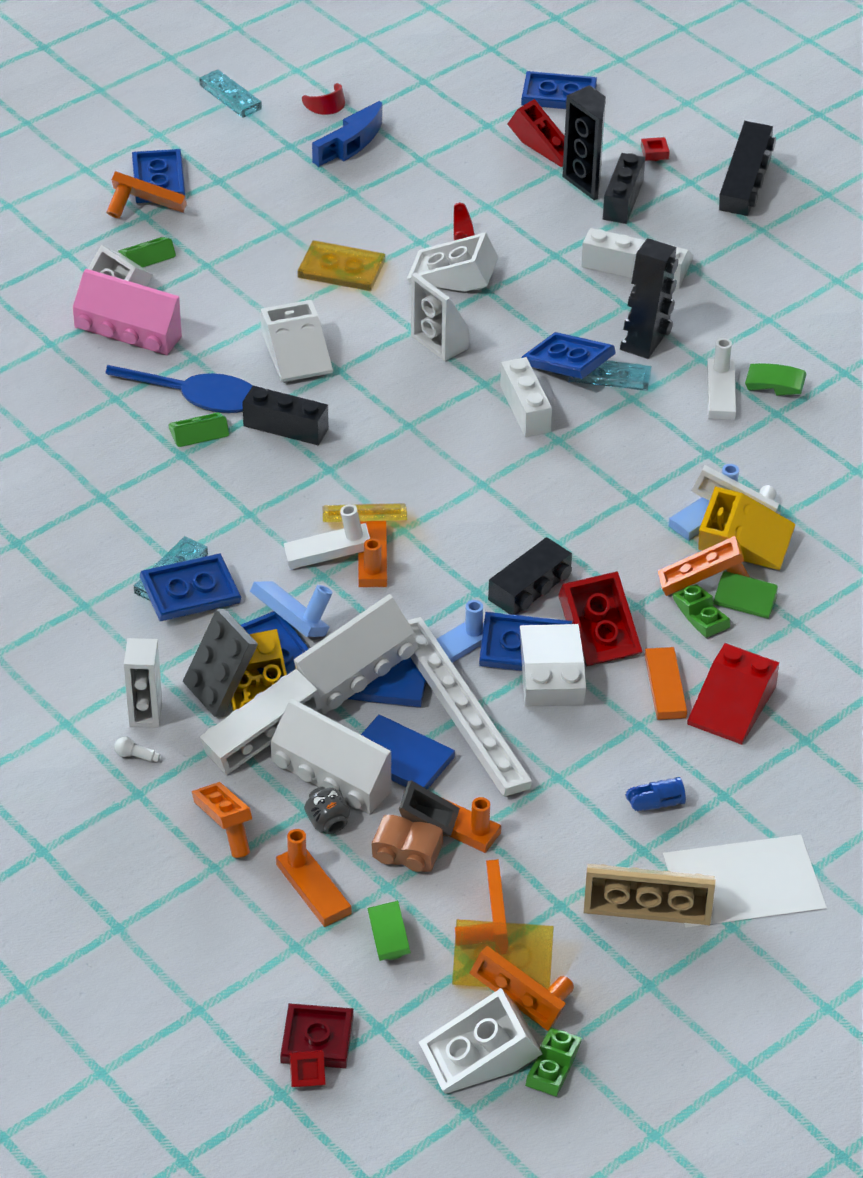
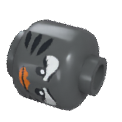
M318 787L309 794V799L304 806L313 827L319 832L333 834L347 825L350 810L340 791L335 788L325 789V787Z

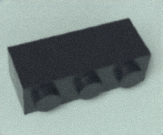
M621 153L604 195L603 220L627 224L644 181L645 157L632 153Z
M254 385L242 402L244 427L319 446L329 429L328 404Z
M548 537L544 538L489 579L488 600L508 614L517 615L522 610H526L535 600L542 595H546L551 588L570 576L572 572V553Z

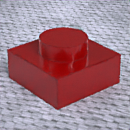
M665 137L641 139V149L645 161L669 159L670 151Z
M324 1051L289 1053L291 1087L326 1085Z

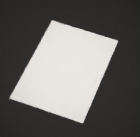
M801 834L663 853L668 871L715 876V891L710 924L827 908ZM684 923L686 928L701 926V924Z

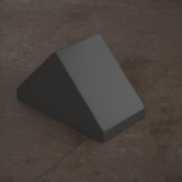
M412 780L408 781L399 806V811L403 818L412 822H425L436 825L443 829V836L447 837L452 834L460 810L459 807Z

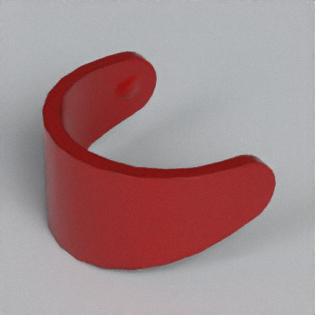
M339 83L334 84L335 91L322 96L304 95L302 96V103L308 110L317 114L329 115L337 113L345 106L342 85Z
M461 202L454 205V241L475 235L468 209Z

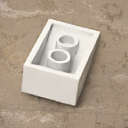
M486 232L421 249L416 255L407 280L411 283V274L417 273L434 287L464 292L473 289L480 290L488 286L498 255Z
M417 273L411 274V337L445 362L469 349V328L447 295Z
M521 625L520 641L524 706L584 705L586 679L579 625Z
M502 988L419 1042L445 1094L514 1073L542 1055L519 1008Z

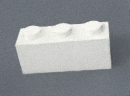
M527 357L501 362L500 387L524 436L529 437L550 433L552 407Z
M127 638L124 673L129 727H159L162 709V689L158 639Z

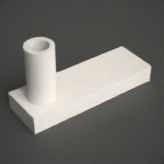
M720 338L716 341L714 359H708L707 363L708 419L735 420L736 416L734 360H730L732 342L726 338Z
M704 465L691 490L710 501L716 486L743 493L776 512L779 503L774 501L776 490L772 486H763L758 493L707 465Z
M349 504L341 508L343 529L284 543L290 570L363 552L364 542L370 539L366 523H360L357 507Z

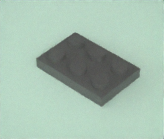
M216 609L182 681L214 717L224 716L258 645L226 609Z

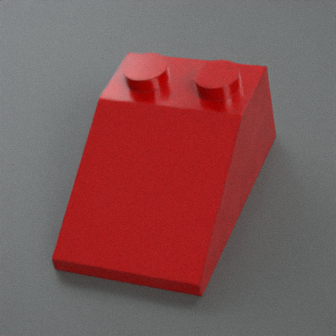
M618 571L562 584L558 594L565 620L579 625L586 667L643 652Z
M724 643L711 665L689 715L687 725L742 745L776 688L780 662Z

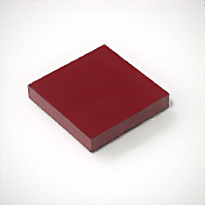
M288 1003L280 1063L290 1064L289 1053L324 1051L325 1067L347 1069L354 1008Z

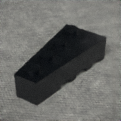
M744 120L719 194L720 211L748 216L751 207L756 206L758 190L762 188L764 175L768 169L772 151H774L776 137L773 136V126Z
M647 238L637 251L631 284H634L627 304V306L632 308L623 327V330L628 331L627 337L621 341L620 350L649 359L664 336L670 334L673 326L670 316L675 305V301L672 300V294L677 284V281L674 279V273L678 267V259L676 258L677 247Z

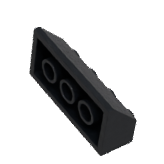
M589 85L567 95L562 177L591 199L596 200L598 199L601 179L606 96Z

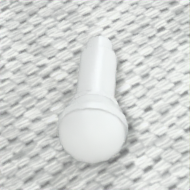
M127 736L120 737L114 745L115 752L120 757L135 756L150 762H158L160 758V753L137 745L136 742Z

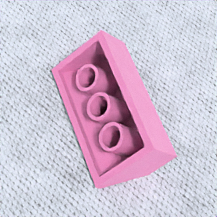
M84 270L73 304L75 328L164 355L170 353L182 337L179 296L93 270Z

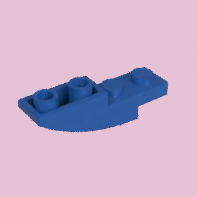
M378 101L344 118L343 127L312 142V163L320 167L335 158H339L344 162L363 150L374 139L382 125V102Z

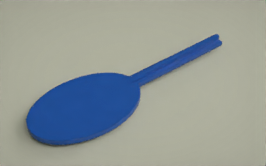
M107 365L105 372L107 375L180 389L184 398L193 405L222 413L243 412L242 402L253 386L240 378L215 373L198 374L183 381Z

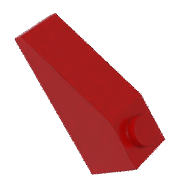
M535 99L518 108L507 125L522 143L558 166L563 167V133Z

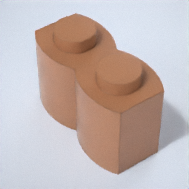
M384 815L372 841V857L383 864H403L412 871L430 872L443 845V829L430 823L412 822L400 816Z

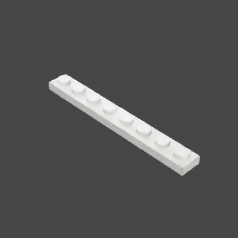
M418 617L407 620L415 632L418 650L413 653L411 659L502 796L505 797L530 789L532 780L423 619Z

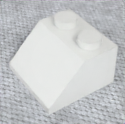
M103 245L98 249L88 268L89 270L146 287L153 274L124 255Z

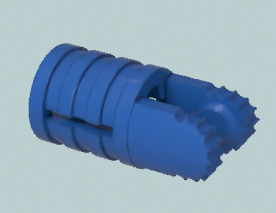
M680 777L630 787L625 794L626 799L632 805L631 807L637 812L660 809L662 807L666 808L668 806H676L677 804L681 805L686 802L685 788Z

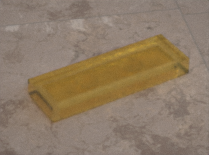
M405 503L351 504L357 507L360 521L407 520ZM345 505L322 506L323 522H343L340 510Z

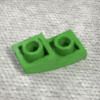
M750 364L745 385L748 390L774 389L776 396L801 394L807 374L805 370L786 365Z
M699 585L688 586L673 594V599L681 612L704 637H710L730 628V618L713 606V596Z
M398 900L367 908L379 961L385 959L395 960L403 955L410 954V947Z
M550 1028L540 1045L542 1055L536 1059L529 1071L525 1086L557 1097L574 1062L582 1038L569 1034L566 1031Z

